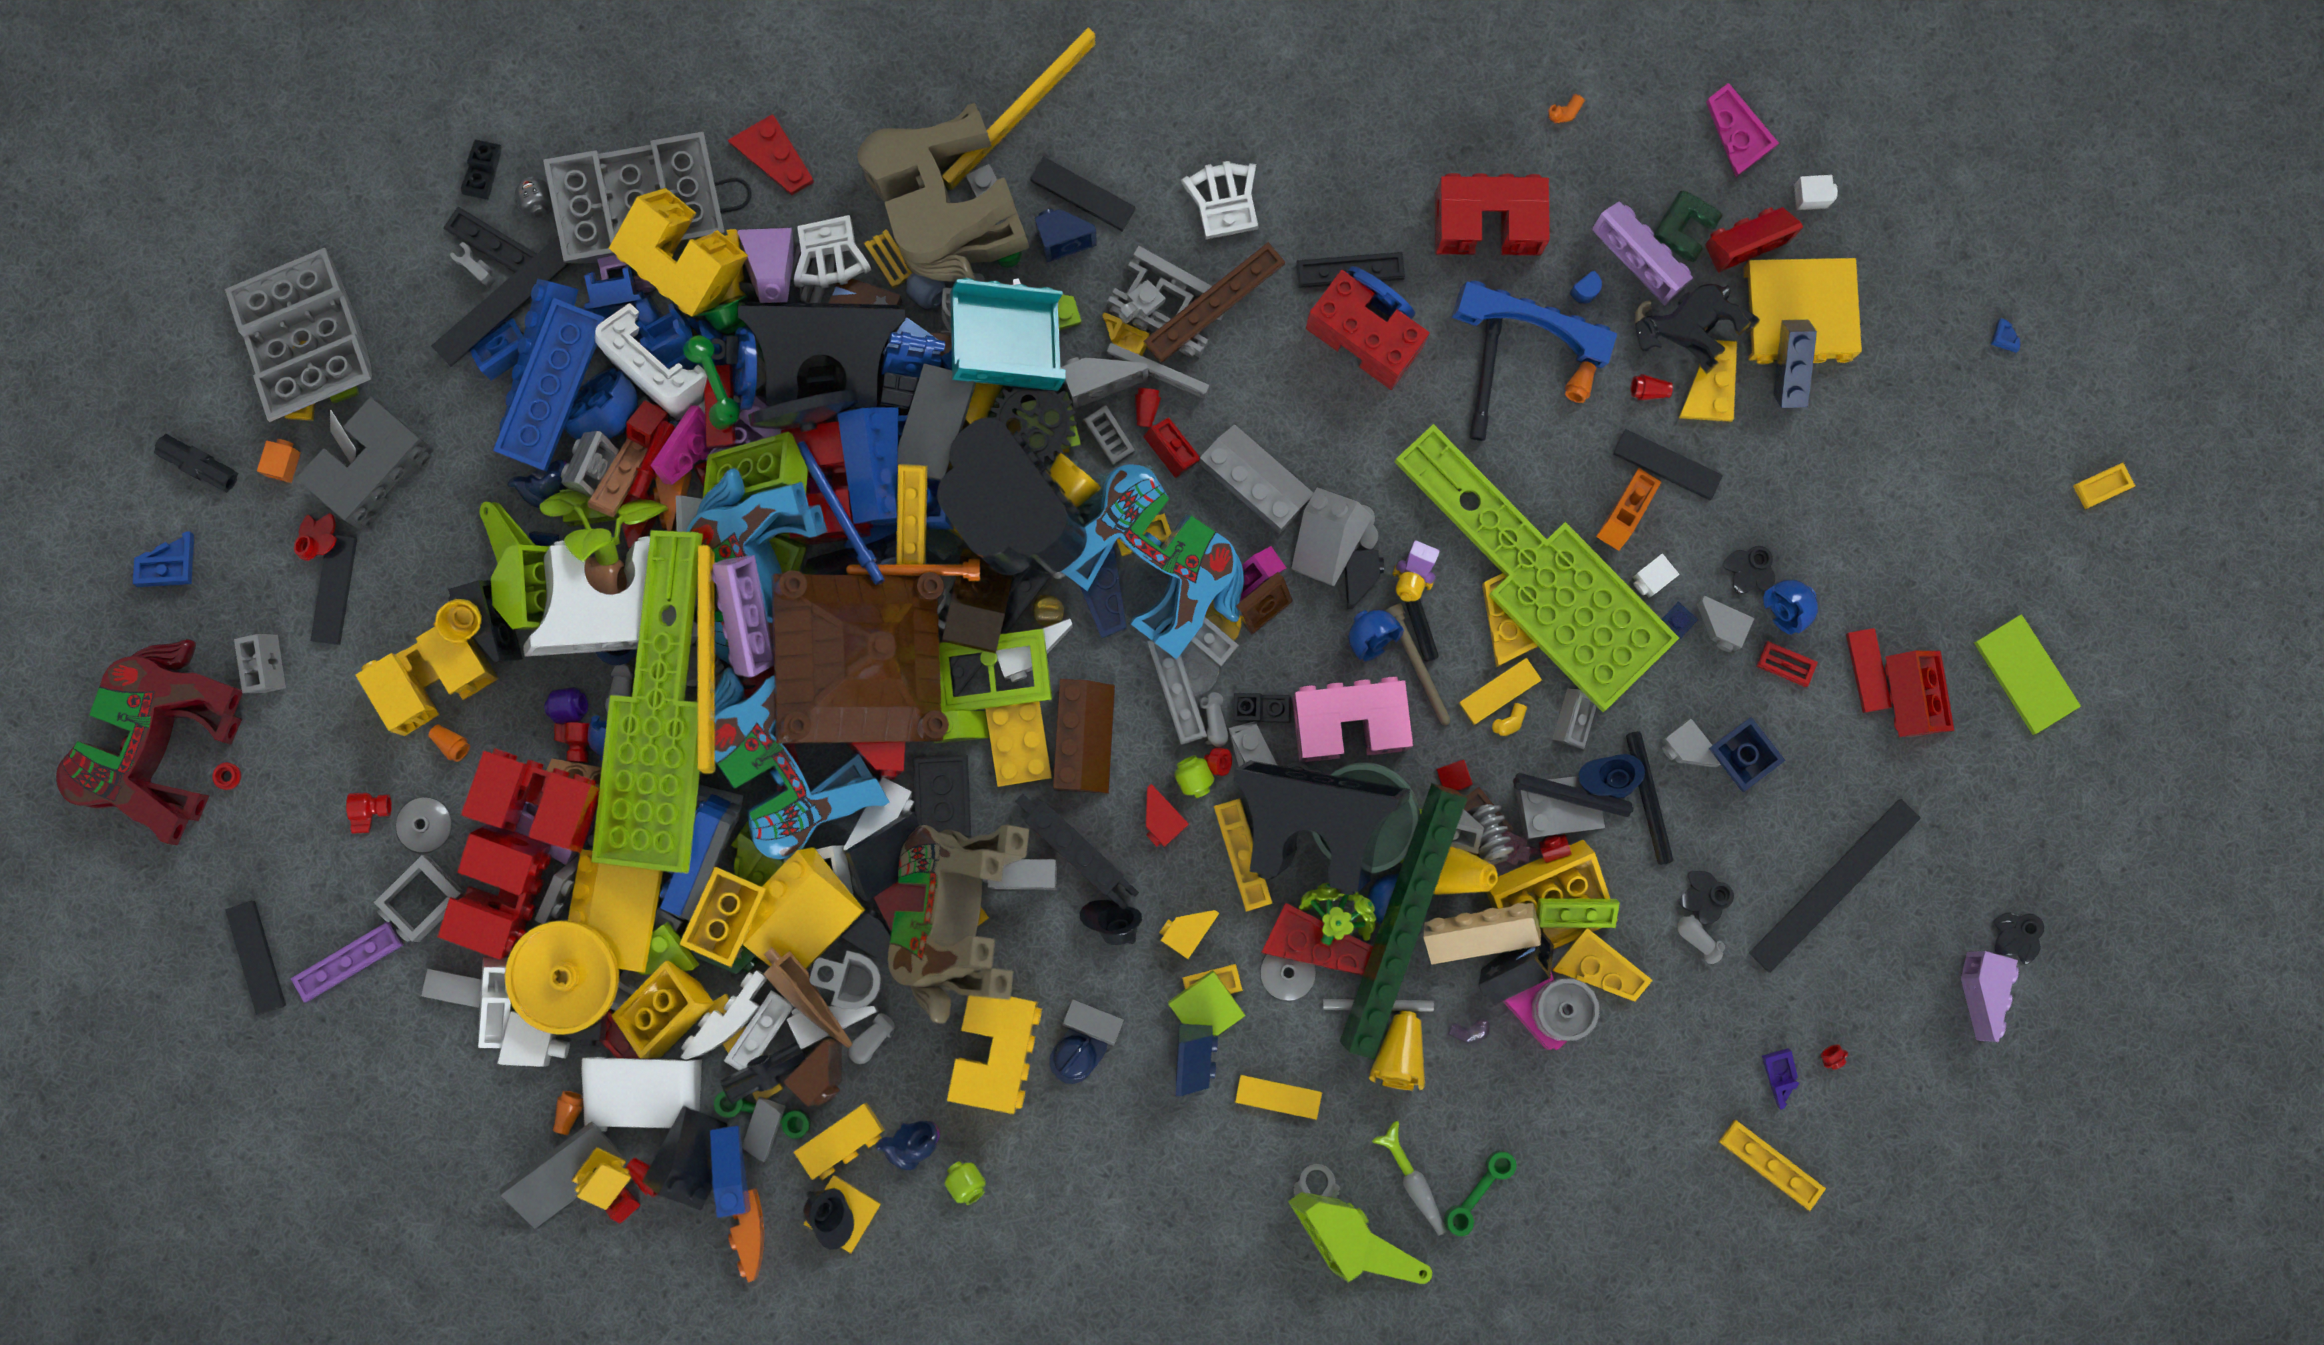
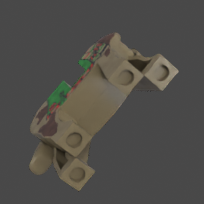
M920 825L906 839L899 856L898 883L926 887L924 911H895L888 951V966L892 977L898 983L911 986L917 1003L927 1012L932 1022L945 1023L949 1017L951 999L945 990H955L959 995L1010 1000L1013 971L992 968L995 939L976 937L975 935L980 915L982 879L1001 882L1003 866L1026 857L1029 829L1002 825L991 834L978 835L968 839L958 831L947 829L938 833L931 826Z

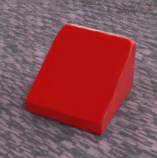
M1464 759L1436 769L1440 783L1444 787L1459 791L1473 785Z
M624 1186L605 1211L610 1219L621 1224L640 1206V1203Z

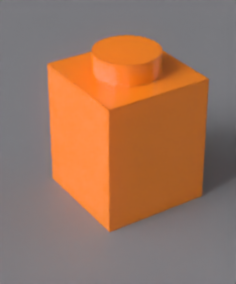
M277 439L275 443L266 440L257 472L266 477L292 483L301 452L293 448L294 444L289 441Z

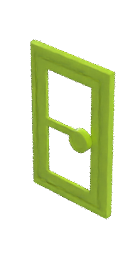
M1044 629L1000 634L997 650L1030 646L1034 687L997 691L994 664L998 659L996 653L946 642L939 643L942 712L970 711L1052 700ZM981 653V662L988 666L991 692L953 697L949 657Z

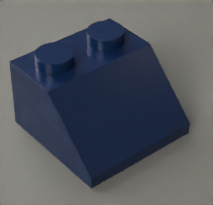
M1047 209L1040 212L1038 217H1035L1036 234L1046 262L1097 246L1095 225L1061 209L1055 211Z
M1752 717L1739 724L1709 748L1742 792H1745L1786 761Z
M1179 1024L1176 1096H1184L1208 1089L1210 1078L1215 1079L1216 1062H1211L1212 1052H1217L1218 1035H1213V1026Z

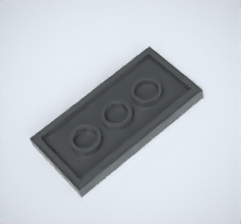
M928 364L923 365L899 442L898 465H927V478L938 481L942 480L950 470V447L955 437L962 431L976 382L952 380V370Z
M590 1122L499 1190L500 1195L536 1229L577 1198L578 1192L575 1191V1188L578 1184L573 1182L572 1178L596 1147L625 1161L627 1160L625 1155L593 1122Z

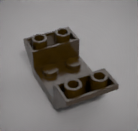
M962 548L959 564L969 562V559H980V581H969V578L956 576L942 642L996 653L1013 575H1003L996 572L971 549Z

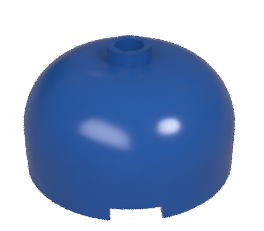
M610 368L582 385L584 389L576 396L564 430L575 440L581 439L583 433L592 431L603 433L608 440L619 436L626 430V422L637 410L638 395L634 385L621 370L616 372L614 368Z

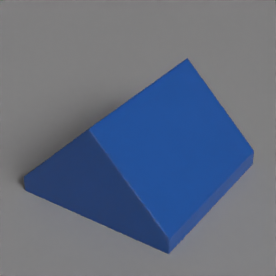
M512 317L498 326L470 350L478 368L487 378L492 381L517 364L519 357L518 346L524 333Z

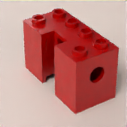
M1449 173L1441 176L1435 192V254L1475 255L1476 244L1478 241H1482V211H1501V255L1541 256L1550 240L1549 178L1541 177L1539 174H1529L1525 177L1501 174L1498 177H1488L1487 174L1477 173L1473 174L1472 177H1463L1458 173Z
M1341 270L1310 311L1305 329L1337 352L1341 346L1349 350L1362 360L1359 368L1392 391L1422 351L1430 332L1398 309H1396L1387 322L1369 310L1375 293Z
M839 421L817 424V429L801 432L800 428L781 430V434L790 432L796 444L805 441L824 476L832 475L834 493L859 536H871L870 529L873 528L874 524H854ZM808 470L807 478H813ZM823 494L806 495L809 506H821L827 532L810 538L797 533H789L790 539L809 545L849 540Z
M494 748L493 753L483 751L461 816L515 832L525 802H529L539 807L528 837L581 853L598 806L599 788L595 786L597 781L574 774L573 779L569 778V772L554 768L553 772L542 770L544 764L529 759L524 764L516 761L518 756Z
M485 824L469 833L457 873L499 887L500 891L498 896L469 886L467 887L466 895L461 899L449 898L438 937L499 960L511 953L516 943L527 933L525 930L527 921H530L534 915L535 905H533L535 895L538 896L543 886L541 876L543 870L548 868L551 861V854H548L551 845L489 824Z

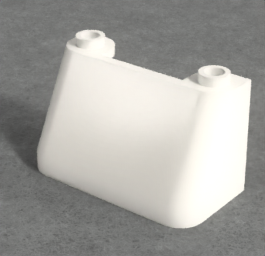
M629 303L596 327L595 342L614 366L668 412L671 417L681 420L690 405L698 406L702 402L707 381L705 370L699 365L694 367V370L682 369L683 366L680 363L671 369L666 368L633 338L639 332V327L635 324L639 311Z
M582 1058L585 1125L593 1122L602 1132L607 1131V1126L672 1128L683 1106L700 1111L702 1060Z

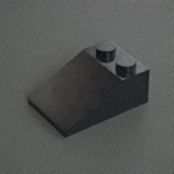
M478 580L448 589L450 594L449 601L454 599L469 600L478 607L482 616V623L480 629L473 637L494 662L523 659L515 629L509 626L492 605L491 580Z
M683 1106L642 1182L660 1196L701 1210L713 1189L710 1130L726 1128L728 1124Z

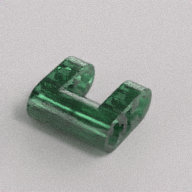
M1679 191L1656 228L1653 237L1660 244H1665L1672 252L1682 258L1695 262L1703 248L1697 241L1682 233L1684 228L1692 218L1709 229H1715L1723 215L1718 209L1687 191Z

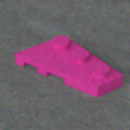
M1729 83L1706 101L1735 177H1738L1779 144Z
M690 405L651 464V467L664 484H674L693 469V464L698 460L707 458L712 450L706 447L705 414L699 406Z

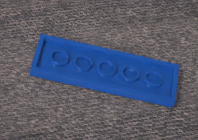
M553 298L493 451L547 472L597 346L594 338L596 327L606 320L605 317Z

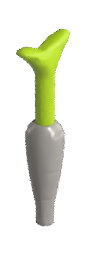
M1395 1121L1389 1127L1385 1136L1374 1138L1372 1143L1383 1145L1391 1151L1404 1174L1403 1185L1407 1193L1431 1223L1437 1235L1440 1236L1448 1230L1441 1219L1425 1177L1421 1172L1413 1169L1400 1146L1398 1136L1399 1121Z

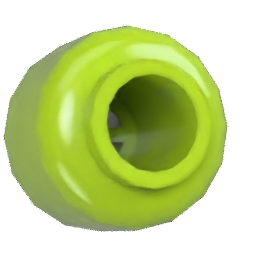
M1193 755L1177 764L1178 768L1174 776L1184 795H1195L1196 798H1199L1210 792L1209 787L1214 783V775L1210 771L1205 759L1197 758L1196 755Z
M959 1161L948 1168V1175L944 1180V1184L957 1203L970 1205L983 1196L986 1181L974 1163L962 1164Z

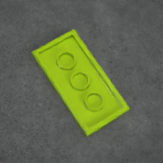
M2022 614L1974 642L2032 735L2039 733L2081 707Z

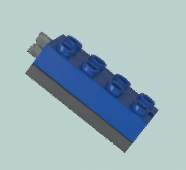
M711 794L707 801L701 800L695 811L689 873L669 871L671 873L669 881H666L660 893V897L664 899L660 908L665 910L666 913L675 915L682 920H691L714 867L718 868L743 806L731 803V801Z

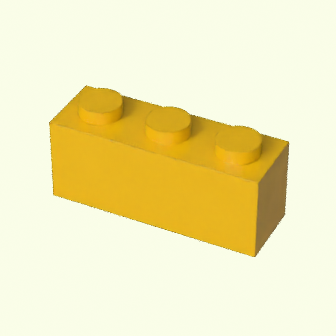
M866 1102L801 1146L794 1153L812 1180L818 1176L823 1180L836 1171L833 1167L841 1160L844 1164H847L859 1154L856 1150L864 1144L868 1148L876 1144L882 1138L880 1133L885 1131V1129Z

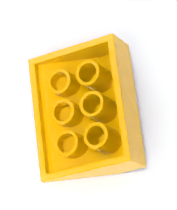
M1584 840L1569 845L1572 855L1545 863L1543 857L1499 876L1496 885L1490 891H1486L1492 908L1500 909L1511 907L1517 903H1533L1535 911L1537 910L1538 898L1610 899L1596 854ZM1541 928L1553 943L1554 949L1576 940L1585 929ZM1588 928V929H1590L1592 932H1594V931L1599 930V929H1601V928Z
M814 847L797 850L762 886L767 890L742 944L770 967L772 966L771 962L764 956L770 948L773 947L780 957H783L790 951L807 970L865 910Z
M582 849L579 856L568 921L582 923L598 932L613 950L618 969L645 973L663 871L591 862L592 851Z

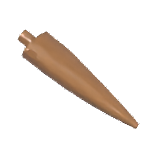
M773 947L770 948L764 956L771 962L772 966L763 975L797 1010L815 1025L848 1048L853 1045L817 988L810 983V976L805 968L790 951L783 957H780Z

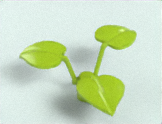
M563 491L550 496L540 503V511L547 516H562L573 510L579 514L586 529L576 530L568 534L564 538L565 546L573 556L582 562L594 552L596 561L601 566L612 565L619 560L616 545L620 544L619 535L623 522L628 525L641 523L668 510L666 505L652 500L640 499L628 502L617 511L620 517L616 520L614 537H612L611 532L607 529H591L580 505L587 501L583 493Z

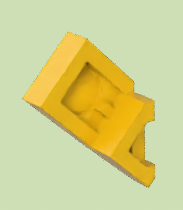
M1104 312L1102 316L1112 343L1143 356L1147 348L1143 341L1150 336V333L1125 324L1120 318Z

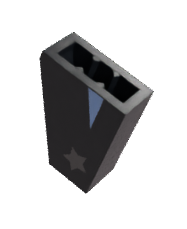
M1541 930V946L1502 952L1481 969L1478 983L1479 989L1494 1005L1550 979L1554 945Z

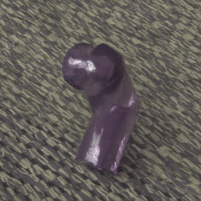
M1479 1019L1475 1025L1465 1028L1453 1022L1448 1035L1465 1043L1473 1044L1485 1039L1489 1035L1490 1024L1485 1019Z

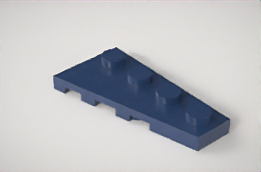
M1113 544L1088 591L1079 585L1101 639L1127 629Z

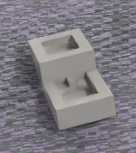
M427 968L421 996L479 1008L482 979Z

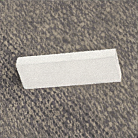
M771 990L724 1061L738 1071L746 1068L748 1062L764 1053L794 1006Z

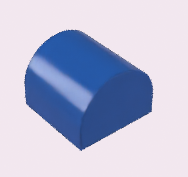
M1591 271L1573 286L1570 295L1575 301L1582 304L1592 302L1601 290V278L1595 271Z

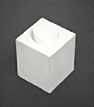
M1832 175L1803 176L1794 184L1796 210L1826 209L1837 198V185L1833 184Z
M1661 554L1632 578L1635 580L1634 586L1641 595L1644 596L1646 594L1650 598L1680 574L1667 558Z

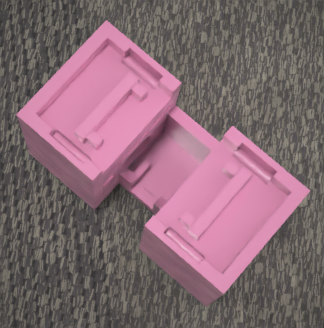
M1398 677L1382 678L1381 682L1371 684L1370 680H1359L1354 682V686L1343 687V683L1327 684V689L1316 690V686L1300 687L1299 691L1295 692L1292 697L1299 762L1340 759V754H1344L1341 722L1363 721L1367 756L1405 752L1413 747L1405 680L1398 681Z

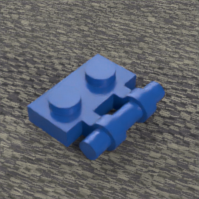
M903 331L901 334L890 333L889 343L899 346L898 348H886L881 365V374L887 372L920 378L924 364L940 367L941 356L933 354V351L943 352L945 341L936 340L934 336L928 335L925 338L911 336V333ZM909 346L922 348L923 350L922 352L909 350Z

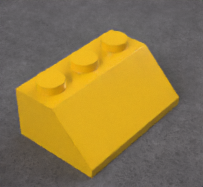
M714 867L679 945L732 967L767 889Z
M665 961L624 1002L612 1017L640 1059L661 1058L715 1003L699 981L670 961Z

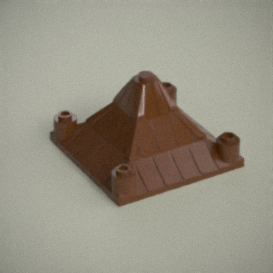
M794 570L787 571L784 574L771 575L776 743L943 741V735L948 731L949 722L941 710L937 598L942 594L944 584L939 575L928 572L921 576H883L885 581L879 585L874 584L870 575H803Z

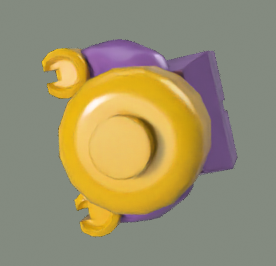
M1415 540L1406 561L1401 560L1395 565L1392 574L1393 576L1399 575L1395 591L1403 601L1419 600L1425 586L1427 587L1426 590H1431L1436 577L1431 570L1440 550Z

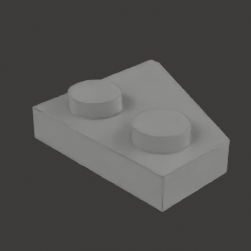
M579 857L574 858L553 876L535 918L537 922L541 924L548 923L552 918L557 919L562 913L565 906L563 902L575 883Z

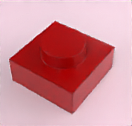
M1565 834L1560 836L1551 835L1544 841L1539 842L1545 863L1572 855Z

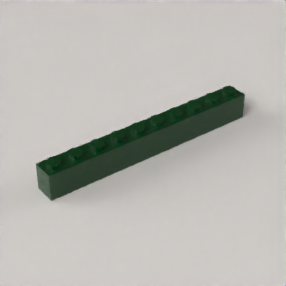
M1431 783L1340 1039V1043L1349 1053L1375 1059L1468 799L1457 790Z

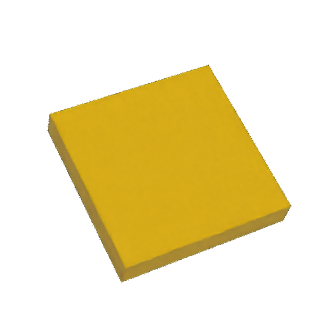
M833 1175L824 1190L831 1188L840 1190L852 1211L854 1230L850 1239L841 1247L847 1252L852 1253L881 1206V1203L836 1175ZM805 1221L804 1225L812 1229L807 1221Z

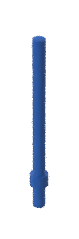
M805 441L799 442L797 446L805 464L858 554V562L862 568H866L875 585L883 583L885 578L875 563L877 561L871 550L866 548Z

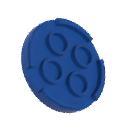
M1351 266L1346 273L1375 293L1371 304L1381 312L1391 317L1396 309H1398L1410 319H1413L1415 316L1413 308L1384 282L1355 266Z
M739 327L735 333V336H738L737 364H731L733 367L734 396L739 398L740 403H737L739 409L751 410L755 399L757 383L756 343L754 333L750 328Z

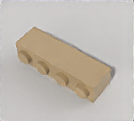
M1517 903L1511 907L1489 908L1484 912L1462 913L1456 917L1434 918L1424 922L1423 938L1431 965L1541 946V930L1533 903Z

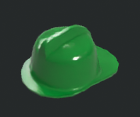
M747 295L733 302L719 304V306L695 316L704 315L713 328L720 333H733L739 327L747 325L738 317L739 302L743 301L742 299L747 297Z

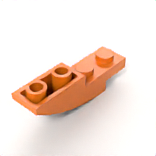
M757 1188L748 1190L751 1210L746 1213L732 1215L735 1220L739 1219L740 1224L731 1227V1234L728 1235L733 1251L737 1250L740 1261L737 1262L739 1272L742 1277L747 1278L748 1282L758 1278L764 1251V1219Z

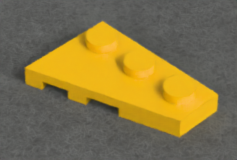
M1503 573L1482 584L1496 667L1538 647L1489 596L1507 578Z

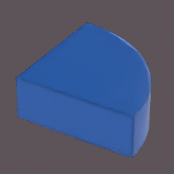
M2000 318L1991 345L2017 353L2020 349V339L2012 328V324Z

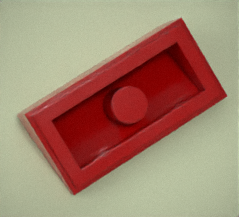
M1169 417L1151 427L1143 437L1175 478L1200 461V456Z

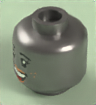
M528 177L523 179L516 187L515 197L521 213L525 216L536 219L543 218L553 208L549 186L544 180Z

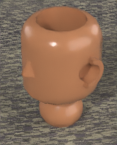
M590 556L585 560L584 572L586 579L596 591L614 595L626 589L627 579L623 561L618 560L612 565L601 566L596 561V557Z

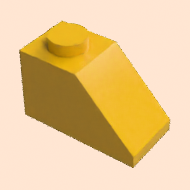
M1213 910L1176 917L1173 922L1168 919L1159 932L1163 935L1160 941L1186 959H1189L1219 913Z

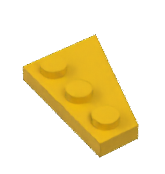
M1715 340L1725 347V351L1715 358L1718 364L1707 375L1699 364L1679 418L1728 422L1734 420L1736 341Z
M1588 928L1582 931L1552 968V971L1599 987L1634 1002L1653 981Z

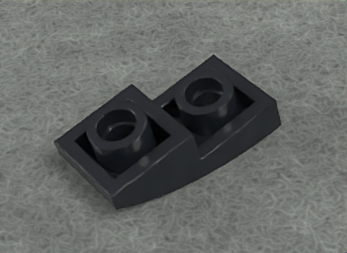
M474 140L467 159L469 167L460 188L462 195L489 199L502 147L500 144Z
M1234 693L1233 720L1291 723V695Z

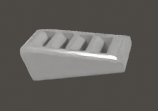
M1107 405L1100 407L1081 420L1112 465L1135 451ZM1104 416L1106 421L1095 427L1093 422ZM1110 425L1112 430L1101 436L1099 431ZM1117 434L1119 438L1106 445L1105 440ZM1119 444H1124L1125 447L1115 454H1112L1110 451Z

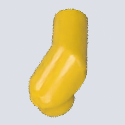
M1514 703L1510 717L1503 720L1496 719L1493 722V732L1500 736H1508L1517 732L1522 726L1527 706Z

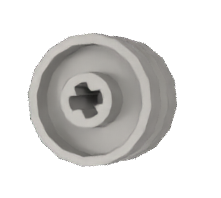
M1557 979L1544 984L1536 992L1532 1002V1017L1537 1028L1545 1036L1562 1041L1578 1040L1587 1036L1595 1028L1599 1018V1002L1594 991L1585 983L1575 979ZM1565 1004H1567L1566 1009L1567 1011H1569L1568 1015H1565L1562 1012V1008Z

